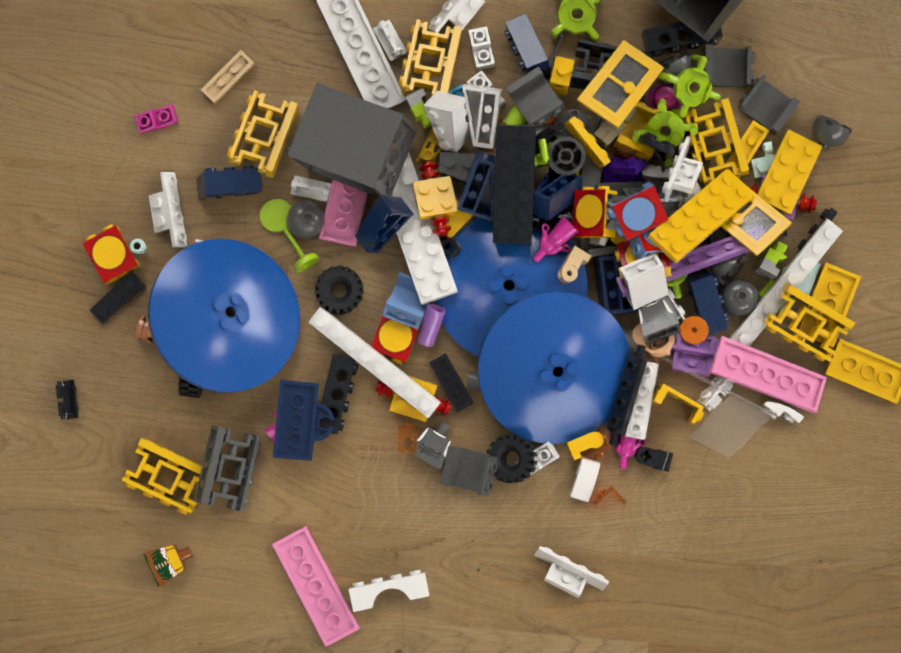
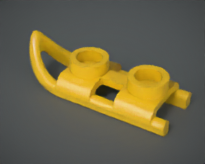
M433 127L418 154L417 162L423 159L435 163L442 150L439 146L437 152H433L435 146H439ZM431 142L429 149H427L428 143Z

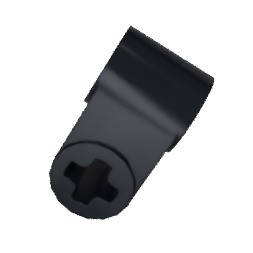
M640 447L637 449L635 459L640 464L669 472L674 453ZM646 450V454L649 455V457L645 458L643 461V457H641L640 454L644 453Z

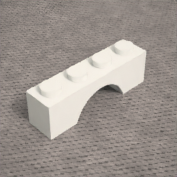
M419 569L410 571L409 575L403 577L400 573L391 575V579L383 580L380 577L372 579V583L364 584V581L353 583V587L349 588L353 612L373 608L376 596L383 590L390 588L403 591L410 600L430 596L425 572L421 573Z

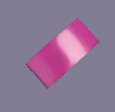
M172 104L134 115L139 134L179 123L175 107Z

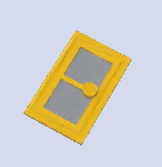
M623 40L581 93L577 101L616 128H619L663 71L664 67Z
M755 193L754 198L723 223L721 227L753 254L758 256L792 222Z

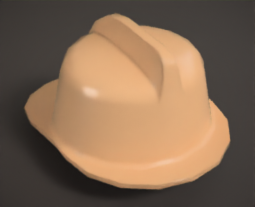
M641 323L634 328L632 334L634 342L637 345L646 346L645 350L650 355L663 357L671 354L670 350L675 341L674 335L646 344Z

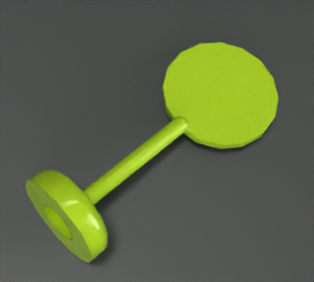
M282 199L267 201L260 211L262 225L271 232H285L300 256V259L294 265L297 273L314 266L319 261V256L316 253L304 255L286 225V216L291 206Z

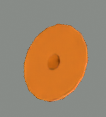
M698 316L687 317L680 326L682 338L690 344L703 342L709 333L707 322Z

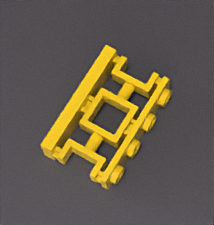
M417 19L416 25L411 27L410 36L413 37L412 42L407 44L406 53H409L408 59L404 58L402 67L405 73L399 79L398 87H401V94L405 95L408 92L410 95L413 93L414 87L432 90L433 96L438 91V83L429 81L430 76L440 77L442 70H444L440 92L449 93L462 27L454 26V29H450L447 26L445 34L427 31L428 22L421 23V20ZM422 31L421 39L430 40V44L419 43L418 51H416L419 32ZM450 36L452 37L450 43L448 57H446V49L437 47V43L441 42L448 44V39ZM422 53L440 56L438 68L419 65ZM414 64V72L423 74L422 79L411 78V83L408 85L411 67Z
M254 90L253 95H249L247 99V111L241 115L240 123L242 124L240 129H236L233 139L235 142L233 146L230 145L227 157H229L230 164L234 165L236 163L238 166H241L243 158L260 163L258 172L266 173V176L274 178L299 111L298 103L291 101L289 104L284 100L280 109L265 104L266 94H259L258 91ZM257 102L258 109L266 112L264 118L255 115L252 118ZM287 110L281 129L278 131L279 123L271 121L273 114L284 117ZM256 124L273 129L268 142L252 138ZM245 135V143L253 145L251 152L242 149L239 152ZM273 144H275L266 166V157L258 155L260 148L271 151Z
M729 98L722 99L719 103H714L715 113L697 117L696 110L692 109V111L687 112L685 118H682L684 124L691 123L690 118L693 117L695 123L705 122L707 130L698 133L700 141H696L695 135L691 133L687 135L691 137L689 146H694L695 153H692L693 160L702 162L700 156L702 153H704L705 160L716 159L717 166L708 169L710 177H706L704 166L702 165L699 181H704L705 186L715 179V173L725 171L727 168L732 169L736 177L750 174ZM721 109L724 110L730 131L727 133L724 125L715 128L713 124L714 119L721 118ZM722 133L726 148L708 153L704 138ZM730 145H734L740 166L738 169H736L735 162L727 164L724 162L723 155L732 153Z
M786 282L782 288L784 290L779 296L787 301L777 317L770 312L767 314V318H764L762 321L767 325L765 328L774 334L777 331L783 334L781 338L789 343H792V341L799 344L797 347L807 353L809 350L814 352V357L824 362L826 359L831 362V357L836 351L828 346L838 331L847 335L849 328L852 329L855 322ZM792 294L811 306L807 308L801 305L796 313L790 309L795 300L788 296ZM806 312L819 319L810 335L796 328ZM824 313L843 325L839 327L833 324L830 331L823 329L827 319L822 317L821 314ZM785 316L793 319L788 326L794 332L793 335L772 322L775 320L781 324ZM818 335L822 336L825 339L820 347L826 350V352H821L806 343L805 340L807 339L813 343Z
M141 438L135 452L144 457L136 473L129 469L126 470L125 476L122 478V481L126 482L125 486L133 490L139 488L143 490L142 494L147 497L153 498L155 496L160 498V503L169 507L172 504L178 507L177 511L183 514L193 513L198 502L190 499L196 483L199 481V477L194 476L191 484L181 480L185 470L179 468V465L198 474L201 472L202 465L152 441ZM144 449L154 452L168 459V461L159 459L156 467L147 464L151 454L145 452ZM162 465L178 472L171 489L155 482ZM143 471L152 474L148 484L155 488L147 487L131 479V476L139 479ZM177 487L186 490L183 501L189 503V506L165 494L174 495Z

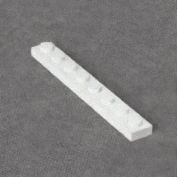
M826 218L729 339L750 346L766 327V324L762 321L764 318H767V314L770 312L775 315L787 301L779 296L784 290L782 289L784 284L788 282L797 288L843 231Z
M319 307L310 319L309 323L427 418L440 405L441 402L323 307Z

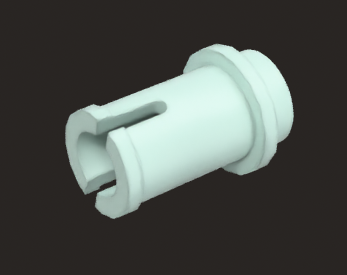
M134 239L130 244V249L135 254H144L147 246L143 240Z

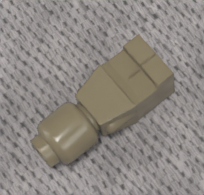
M635 106L619 128L605 120L593 135L596 141L607 149L624 130V124L628 123L635 116L637 107Z

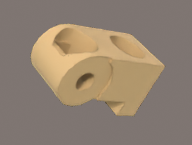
M576 246L571 248L558 271V280L563 284H569L577 278V270L580 265L588 263L591 255Z

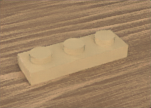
M240 50L201 91L216 104L255 63Z

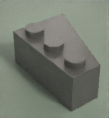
M440 152L439 175L450 176L452 180L464 183L475 154Z

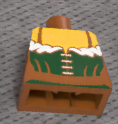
M176 544L143 553L158 587L187 569L184 561L193 557L189 546L179 550Z

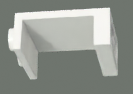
M652 253L619 268L621 275L627 283L629 295L626 298L633 310L669 295L664 266L656 253Z

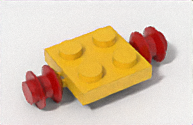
M427 161L419 167V171L423 172L421 175L423 180L413 182L412 184L419 219L435 218L431 222V225L435 226L432 233L437 234V236H445L451 230V227L447 226L450 220L443 216L458 214L450 176L437 178L439 172L435 171L438 165L432 161Z
M409 376L431 395H435L437 384ZM378 381L375 390L379 392L378 396L385 394L386 399H388L391 395H394L389 411L424 422L427 421L425 415L385 383ZM439 396L437 399L441 403L434 411V414L439 411L442 412L444 417L445 413L449 414L452 403H449V398L447 401H443L442 397Z

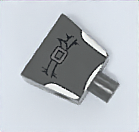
M655 300L638 310L646 344L681 332L679 323L665 300L657 302Z
M440 421L435 431L427 428L408 452L440 470L445 460L448 446L451 443V440L445 437L450 426Z

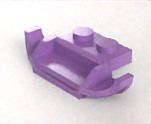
M680 332L673 334L675 341L670 350L673 353L671 371L709 377L710 367L719 340L715 336L708 335L703 342L690 344L682 338Z

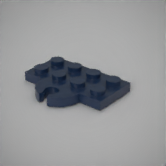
M280 380L273 458L312 461L314 442L326 439L333 432L334 427L323 429L319 424L320 420L324 417L331 421L335 420L331 410L325 405L318 403L319 383Z

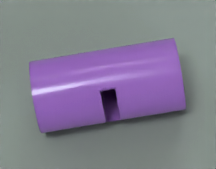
M436 304L427 305L415 339L419 344L427 347L434 346L446 312L443 307Z

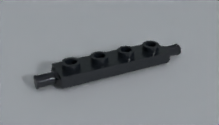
M638 344L635 355H628L608 421L607 429L612 433L609 444L617 446L619 435L626 434L647 361L643 358L646 346Z

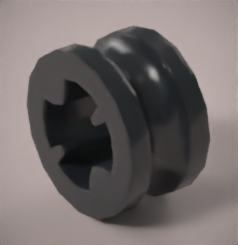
M448 238L442 243V248L447 256L455 257L460 253L461 245L453 238ZM453 244L455 247H452L453 250L449 251V245Z

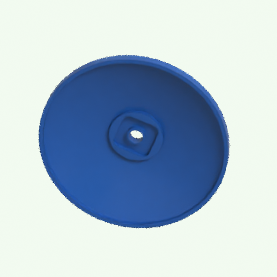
M479 217L465 225L452 237L460 243V253L455 257H449L445 254L458 293L435 301V304L446 310L442 323L452 338L464 349L479 357L481 345L491 325L502 312L517 301L546 291H567L587 297L586 269L581 264L577 270V278L569 284H563L558 280L557 274L569 252L562 251L555 255L546 254L539 262H536L533 256L541 249L540 239L542 238V231L532 230V244L492 243L493 222ZM571 239L565 242L569 244L570 248L575 246ZM453 244L449 245L450 248L448 250L452 251V247L454 248L455 246ZM508 280H512L515 283V287L511 291L504 289V283Z
M210 239L195 243L181 250L159 272L149 297L148 322L153 342L159 354L178 376L192 385L208 391L234 393L252 389L263 384L283 368L289 360L298 340L300 309L291 281L283 269L269 255L250 244L238 240ZM226 308H231L234 311L232 318L226 316Z
M567 291L536 293L508 307L489 328L478 357L479 387L485 403L494 417L509 431L533 442H549L550 444L569 442L594 432L609 420L628 355H630V348L619 323L597 302L586 296ZM557 366L562 367V373L559 376H554L553 369Z

